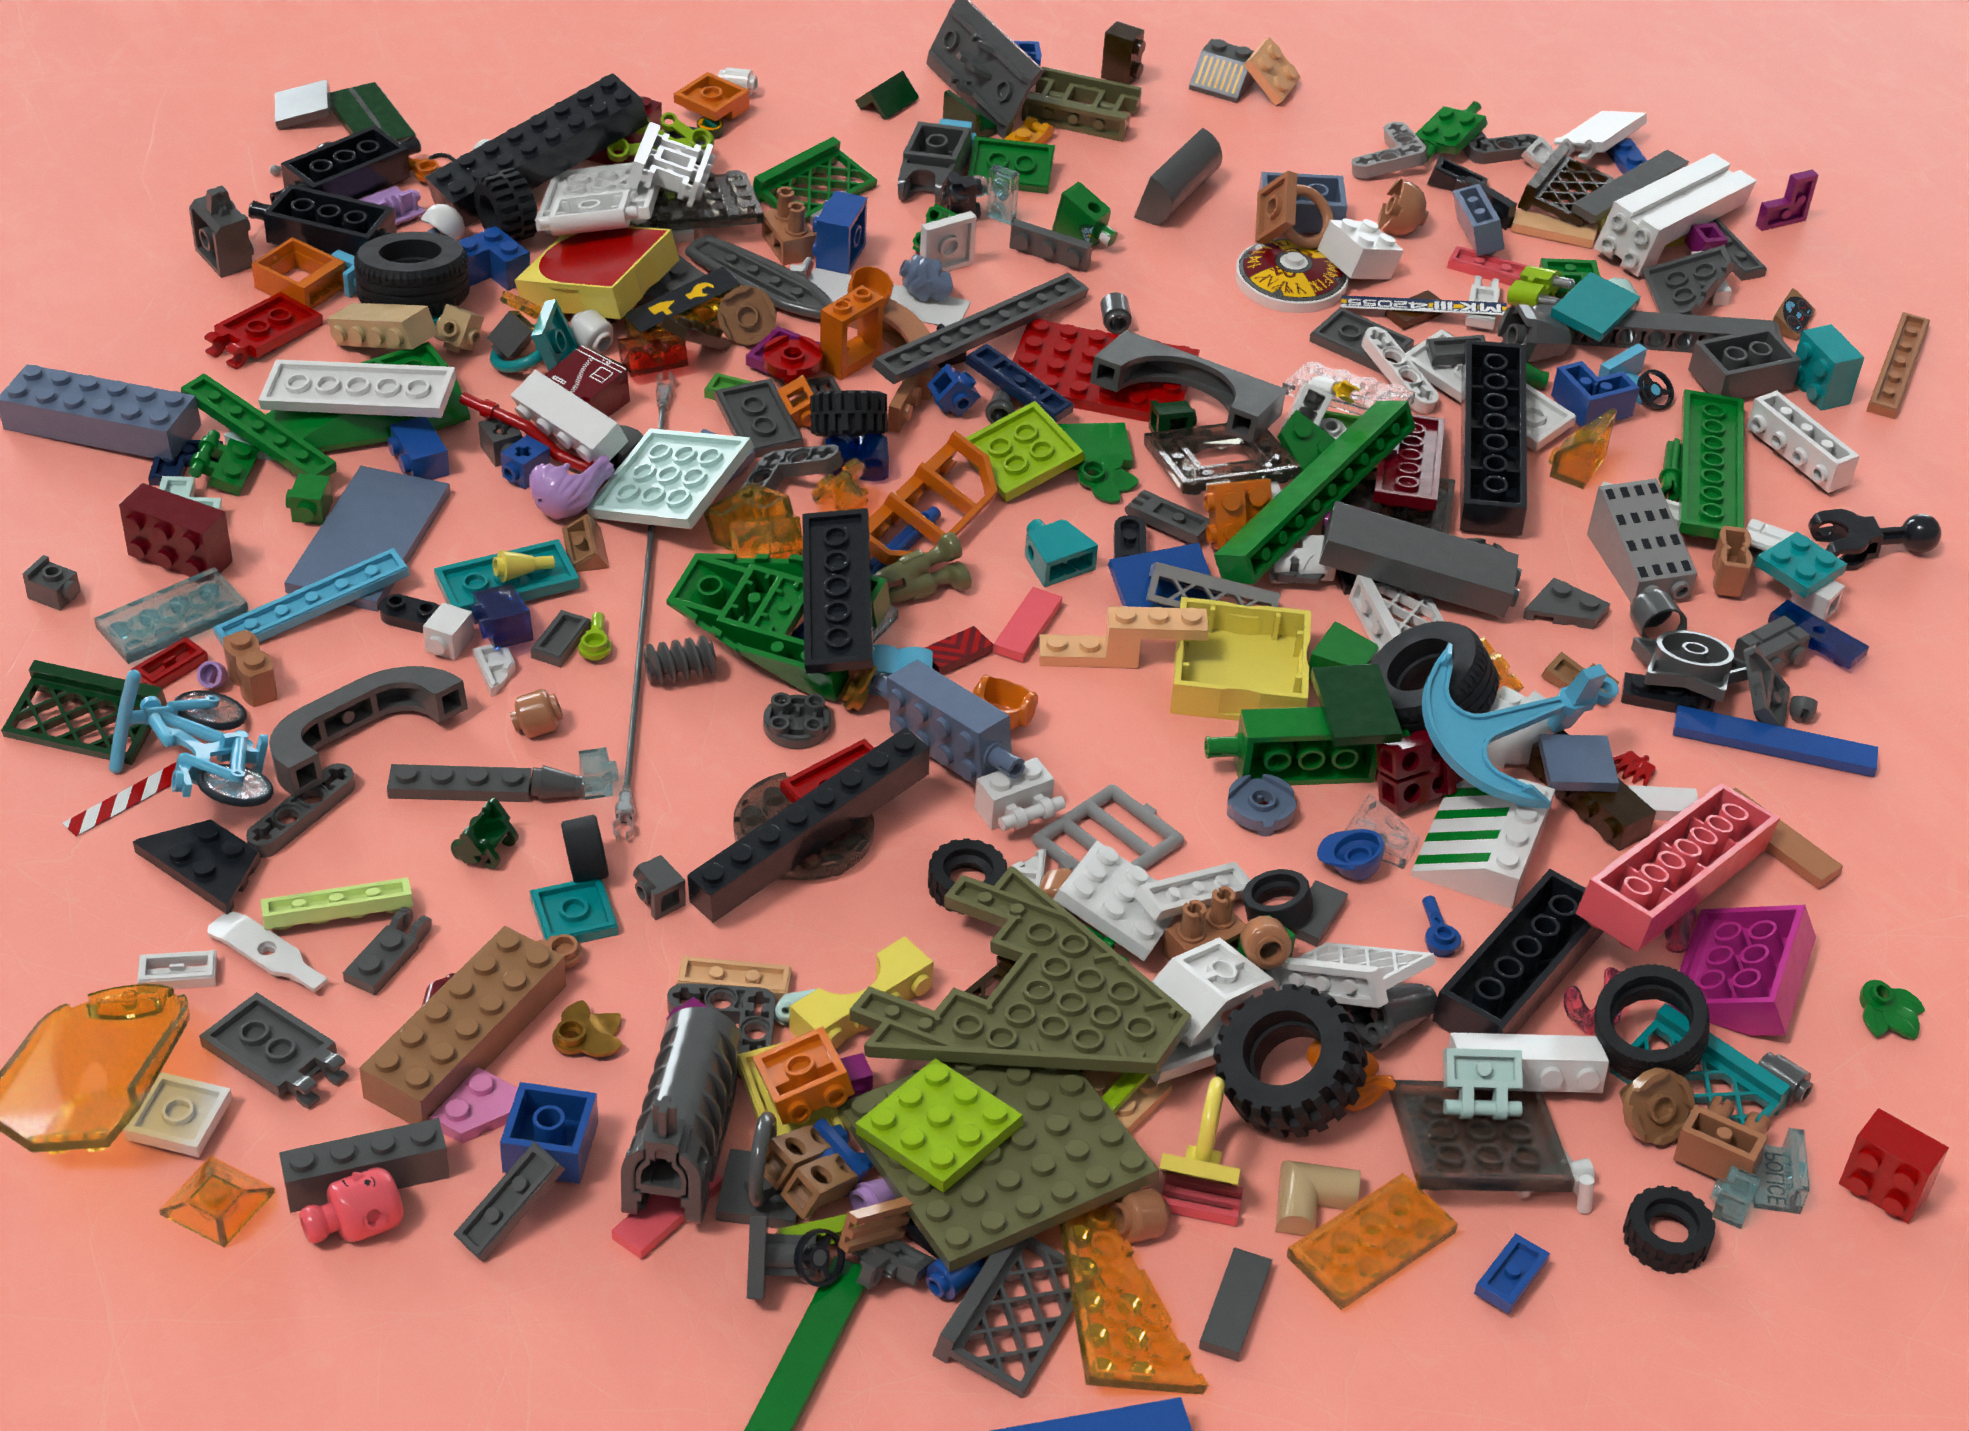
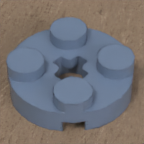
M1251 774L1245 775L1235 780L1229 788L1226 814L1230 819L1247 829L1254 830L1260 836H1271L1275 830L1286 827L1293 820L1297 806V800L1294 799L1295 792L1286 781L1279 777L1262 774V779H1251ZM1263 801L1268 802L1267 805H1261V804L1256 803V802L1261 803V802H1263Z

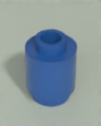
M985 1257L950 1273L940 1258L936 1259L926 1268L928 1288L937 1297L952 1300L973 1283L986 1263Z

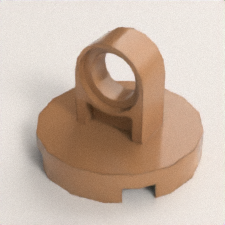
M747 285L734 288L727 293L719 304L717 314L720 329L724 331L725 336L742 345L760 343L775 327L777 317L775 304L770 296L758 287Z
M1653 1068L1643 1072L1633 1082L1625 1085L1619 1092L1623 1104L1624 1122L1630 1133L1646 1143H1653L1655 1145L1663 1146L1675 1141L1679 1137L1681 1128L1688 1117L1689 1109L1692 1110L1695 1106L1694 1092L1688 1080L1665 1068Z

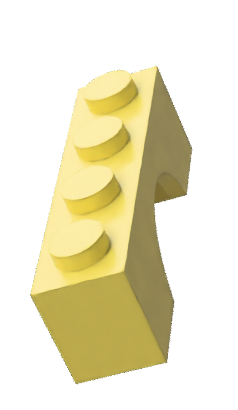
M904 936L876 954V980L870 987L910 1001L916 996L925 994L932 987L934 962ZM820 988L816 989L790 1005L789 1031L795 1037H799L823 1026L834 1048H838L848 1038L869 1028L850 1021L849 1010L866 989L851 994H836Z

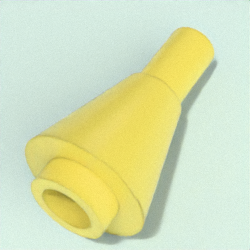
M499 550L497 557L493 558V572L504 583L534 572V570L553 569L555 567V559L553 556L533 557L532 555Z

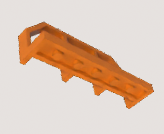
M956 430L952 432L947 443L926 463L921 462L914 475L895 493L891 491L884 504L869 517L870 554L884 565H891L897 562V559L903 555L913 552L890 550L880 542L891 526L889 524L892 521L897 524L901 519H904L936 545L939 538L946 534L913 508L923 497L925 489L929 492L933 489L965 514L949 531L953 532L956 536L964 530L996 495L997 487L989 456ZM957 451L979 469L985 496L977 504L940 476L942 473L946 476L953 469L957 462L954 459Z

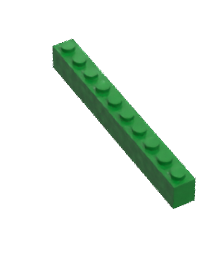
M1376 401L1214 554L1221 578L1242 584H1254L1333 508L1335 501L1339 502L1415 429L1409 402Z

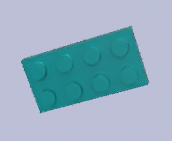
M559 539L509 550L510 552L532 555L533 557L553 556L555 567L553 569L534 570V572L504 583L493 572V558L497 557L498 553L434 568L435 580L446 603L472 611V614L580 588V579Z

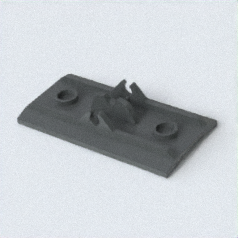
M955 0L951 5L928 52L926 64L966 103L996 125V132L1003 139L1011 134L1014 127L1013 123L1032 86H1035L1045 71L970 0Z

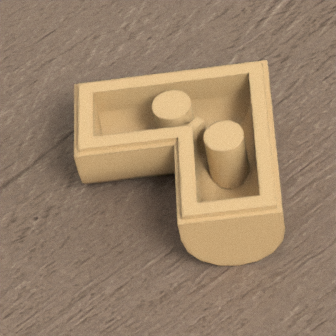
M1283 1160L1279 1175L1275 1232L1315 1237L1317 1206L1356 1211L1360 1189V1170Z

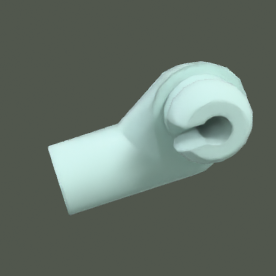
M816 989L784 994L775 1006L774 1019L779 1024L788 1025L790 1005Z

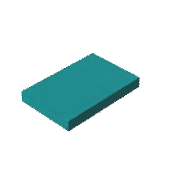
M1590 272L1552 308L1550 317L1600 342L1638 305L1641 297Z

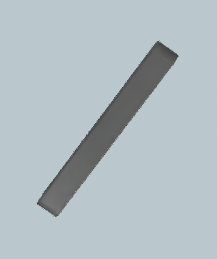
M1541 304L1535 305L1533 308L1550 316L1551 310L1555 305ZM1631 311L1600 342L1567 326L1572 335V345L1631 348L1639 343L1647 348V350L1693 353L1696 341L1771 327L1783 340L1779 324L1772 320Z

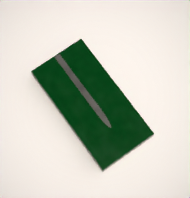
M376 82L330 92L331 110L350 135L376 125L398 142L410 136L416 137L415 132Z

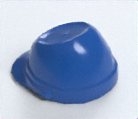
M1373 830L1340 831L1326 836L1321 841L1317 850V857L1323 863L1335 868L1343 877L1361 881L1372 877L1378 871L1385 852V844L1381 835Z

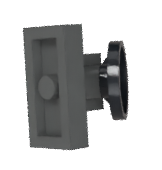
M753 1212L750 1215L747 1299H764L766 1295V1275L799 1276L808 1285L825 1287L836 1281L842 1273L846 1253L838 1247L840 1237L835 1232L817 1228L808 1231L804 1235L768 1234L769 1213ZM820 1233L826 1234V1235L816 1244L817 1234H820ZM833 1239L837 1247L838 1258L836 1267L830 1275L827 1268L830 1253L827 1248ZM815 1270H817L824 1280L814 1282L808 1277H815Z

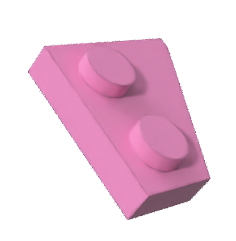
M477 1067L430 1116V1120L439 1118L443 1134L463 1144L480 1136L484 1131L494 1130L506 1125V1118L509 1116L518 1087Z

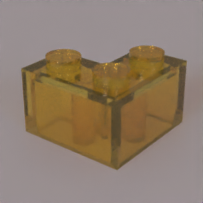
M754 482L709 506L703 513L713 544L730 551L743 547L745 542L755 536L773 544L786 540L788 535L799 529L789 496Z

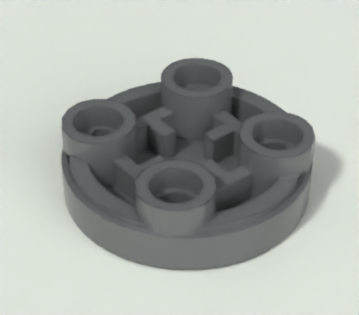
M780 692L771 697V703L764 711L763 729L766 736L779 746L789 749H806L820 744L827 738L831 730V714L825 705L824 697L819 694L806 696L788 695L787 693Z

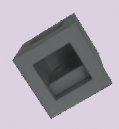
M42 555L22 573L27 598L59 611L81 592L77 572L50 562L49 556Z
M662 855L642 862L635 868L633 876L637 880L635 884L637 895L644 903L648 902L651 905V916L655 920L686 905L685 879Z

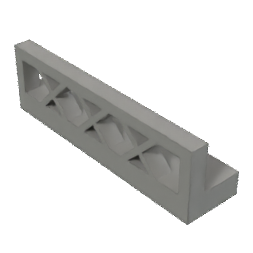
M1155 562L1150 567L1148 577L1151 580L1146 601L1180 608V601L1173 599L1179 595L1187 597L1185 592L1194 588L1204 591L1209 600H1217L1225 596L1236 599L1239 605L1251 606L1257 604L1278 607L1281 593ZM1158 580L1173 583L1178 592L1169 598L1155 595Z

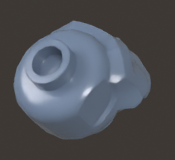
M915 254L910 260L905 259L900 267L899 276L903 277L902 285L909 289L910 294L917 297L919 301H928L930 297L937 301L943 300L951 294L953 289L951 274L942 270L943 266L939 259L932 260Z

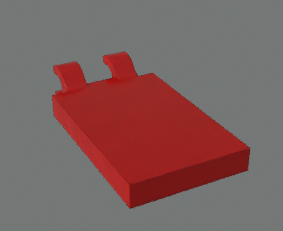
M279 292L215 324L214 332L211 331L204 336L205 340L213 344L205 349V352L213 357H218L226 350V352L234 355L233 358L226 361V364L234 369H239L250 355L257 359L323 325V315L288 295Z

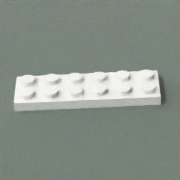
M1441 329L1427 339L1454 336ZM1426 340L1405 353L1430 383L1461 402L1462 364L1431 366L1425 348ZM1526 383L1527 446L1534 451H1538L1575 425L1577 415Z
M276 359L258 401L261 410L442 418L457 374L455 367Z

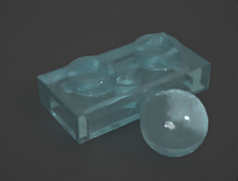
M994 164L989 169V181L982 175L974 176L975 179L980 178L982 182V195H976V197L988 195L986 216L1011 225L1016 219L1019 172Z

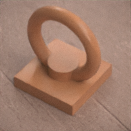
M1286 171L1257 192L1255 242L1265 245L1283 233L1290 242L1301 248H1318L1330 220H1334L1327 200L1317 190L1306 185H1297L1298 173ZM1297 196L1310 199L1321 213L1322 229L1315 237H1304L1293 229L1296 220Z

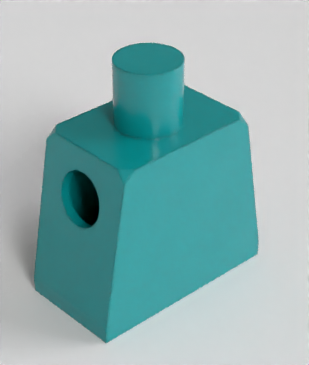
M1034 519L1028 524L1026 528L1025 557L1044 588L1096 570L1098 544L1067 520L1061 519L1045 525L1041 519Z

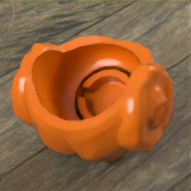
M984 674L973 690V694L1010 715L1011 731L1018 726L1027 727L1035 715L1039 697L1036 692L1030 691L1023 685Z

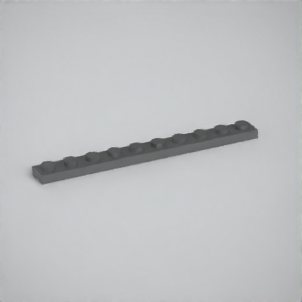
M1068 272L875 358L872 367L892 384H896L1086 298L1089 288Z

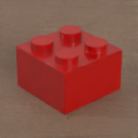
M1877 1108L1857 1135L1838 1184L1878 1206L1888 1214L1909 1224L1929 1196L1949 1147L1884 1110Z

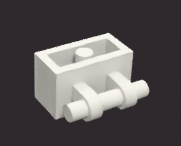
M1037 757L1025 761V769L1016 779L1009 778L1000 770L976 779L974 809L991 830L1001 828L1002 831L1011 828L1018 830L1026 827L1028 822L1038 818L1045 820L1055 816V812L1065 809L1066 804L1062 796L1053 798L1054 778Z

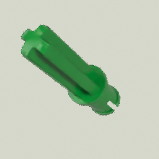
M1675 438L1674 441L1668 440L1666 442L1663 470L1659 474V481L1665 499L1667 493L1668 499L1672 501L1678 499L1680 487L1681 440Z

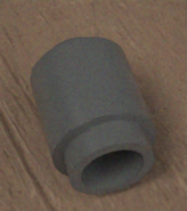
M1113 292L1107 294L1100 303L1103 324L1111 333L1121 334L1128 330L1132 322L1129 300L1122 293Z
M1768 1052L1758 1063V1065L1791 1086L1787 1099L1788 1104L1792 1105L1797 1100L1803 1102L1813 1088V1083L1810 1082L1811 1073L1783 1055H1774Z

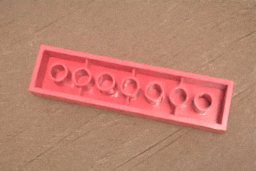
M1719 783L1592 877L1575 914L1587 920L1592 927L1601 929L1617 939L1624 947L1639 952L1762 854L1769 844L1780 817L1726 785Z

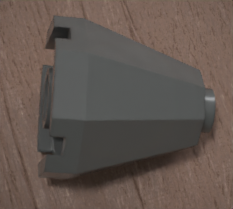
M1518 304L1515 305V308H1507L1497 328V336L1502 337V343L1526 344V363L1528 364L1566 354L1572 344V335L1565 324L1529 305Z

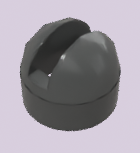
M1793 696L1789 707L1791 717L1797 721L1801 716L1802 723L1811 721L1817 711L1818 702L1807 696Z

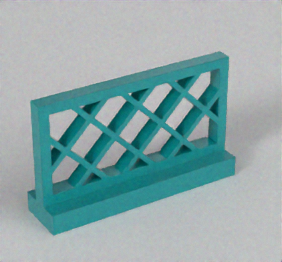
M1665 1003L1656 1012L1655 1020L1631 1045L1650 1050L1648 1042L1656 1034L1668 1042L1670 1047L1680 1042L1688 1033L1690 1028L1689 1020L1685 1015ZM1709 1032L1707 1048L1699 1062L1701 1071H1690L1688 1075L1684 1076L1688 1081L1703 1080L1705 1093L1694 1094L1695 1103H1707L1709 1107L1710 1101L1715 1096L1723 1097L1722 1102H1725L1726 1099L1731 1102L1734 1101L1737 1115H1731L1729 1119L1742 1125L1746 1121L1748 1114H1743L1741 1101L1754 1100L1764 1107V1110L1758 1115L1756 1122H1759L1762 1115L1767 1116L1769 1119L1773 1114L1777 1116L1786 1107L1791 1086ZM1610 1068L1609 1072L1626 1084L1632 1082V1080H1627ZM1709 1080H1724L1731 1085L1732 1092L1712 1093Z

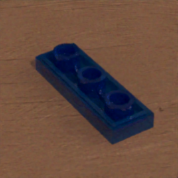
M1788 599L1769 615L1768 623L1784 615L1796 624V627L1799 626L1810 634L1809 649L1820 652L1832 659L1837 665L1847 669H1851L1864 658L1870 647Z

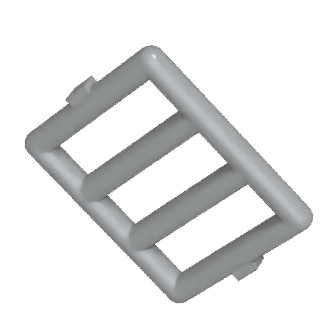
M1114 784L1108 785L1032 836L1033 844L1039 849H1046V854L1059 864L1058 868L1074 870L1080 862L1051 839L1064 832L1089 851L1098 840L1076 824L1086 816L1092 818L1141 855L1132 861L1131 864L1139 866L1144 870L1184 843L1183 835L1159 818L1155 808L1148 803L1142 805ZM1111 800L1115 801L1165 840L1152 847L1100 807Z

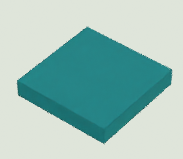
M601 878L578 883L572 881L529 890L530 900L543 940H547L550 936L568 934L573 936L579 943L619 935L618 924Z

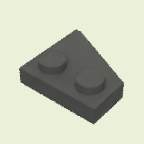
M1755 644L1744 649L1743 652L1755 718L1758 722L1784 727L1790 687Z

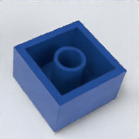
M835 190L829 201L826 200L824 202L821 214L816 215L813 222V232H816V240L813 244L812 255L816 256V268L849 274L866 246L867 197Z
M520 1082L500 1140L502 1173H507L535 1141L565 1168L556 1181L580 1184L598 1126L597 1093Z

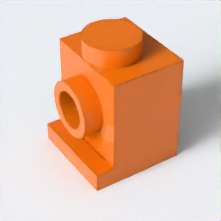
M803 375L777 390L798 428L803 425L806 427L811 426L810 396L814 392ZM805 390V392H804L803 394H801V395L795 397V398L792 399V400L789 399V398H791L792 396H794V395L800 393L801 391Z

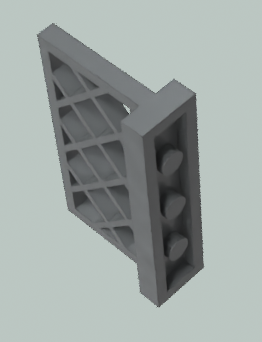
M1034 1237L1027 1238L991 1254L942 1330L932 1356L944 1363H947L951 1357L1022 1398L1092 1281L1095 1272ZM1026 1249L1041 1257L1044 1266L1026 1269L1022 1254ZM1016 1266L1018 1271H1012V1270H1013L1014 1267ZM1068 1272L1080 1279L1081 1282L1078 1287L1061 1289L1056 1274ZM1048 1276L1053 1291L1035 1294L1030 1278ZM1021 1280L1026 1295L1008 1298L1004 1283ZM997 1294H998L1000 1300H995V1301H994V1299L996 1298V1296H997ZM1065 1298H1070L1068 1303H1066ZM1056 1300L1061 1315L1044 1319L1038 1303ZM1030 1305L1035 1320L1017 1323L1012 1307ZM1003 1309L1008 1325L990 1328L985 1315L986 1312ZM980 1324L981 1330H976V1328ZM1053 1327L1049 1333L1047 1328ZM1039 1330L1043 1345L1026 1349L1020 1333ZM1012 1334L1017 1350L998 1353L993 1337ZM985 1339L990 1355L977 1357L965 1350L964 1347L969 1341ZM1035 1357L1032 1363H1030L1029 1358ZM1021 1360L1025 1372L1022 1380L1018 1381L1006 1374L1002 1363Z

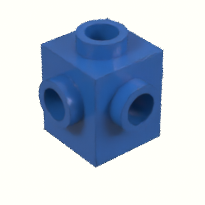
M946 364L927 384L935 397V403L945 413L951 411L959 417L981 397L974 387L977 384L975 379L968 372L963 371L960 373L949 364Z

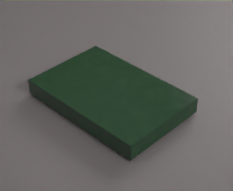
M1378 664L1312 668L1310 677L1334 747L1397 743L1402 741L1403 732Z

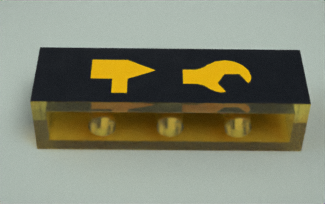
M724 267L718 268L627 312L623 317L627 337L646 355L679 339V337L660 327L665 316L677 319L678 315H681L692 321L695 319L706 325L718 320L719 304L724 296L734 288L741 287L742 284Z

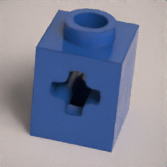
M528 435L501 452L502 477L524 490L530 487L529 476L536 465L541 463L545 465L551 464L550 448Z

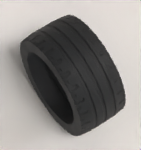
M1641 964L1619 972L1601 990L1594 1011L1595 1036L1606 1053L1609 1067L1627 1080H1632L1633 1082L1643 1072L1653 1068L1669 1069L1684 1077L1699 1064L1707 1048L1710 1026L1708 1006L1702 991L1683 972L1664 965ZM1656 999L1670 1003L1682 1011L1689 1020V1031L1680 1042L1665 1049L1645 1050L1630 1045L1618 1036L1614 1028L1615 1017L1626 1006L1641 1000Z

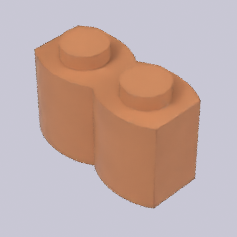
M1723 526L1720 531L1712 559V567L1715 571L1713 588L1717 594L1727 597H1741L1744 592L1752 565V555L1749 551L1751 535L1746 528Z
M248 630L235 632L223 637L228 676L234 684L240 687L241 696L244 701L252 707H257L277 700L273 662L267 653L260 650L257 637Z

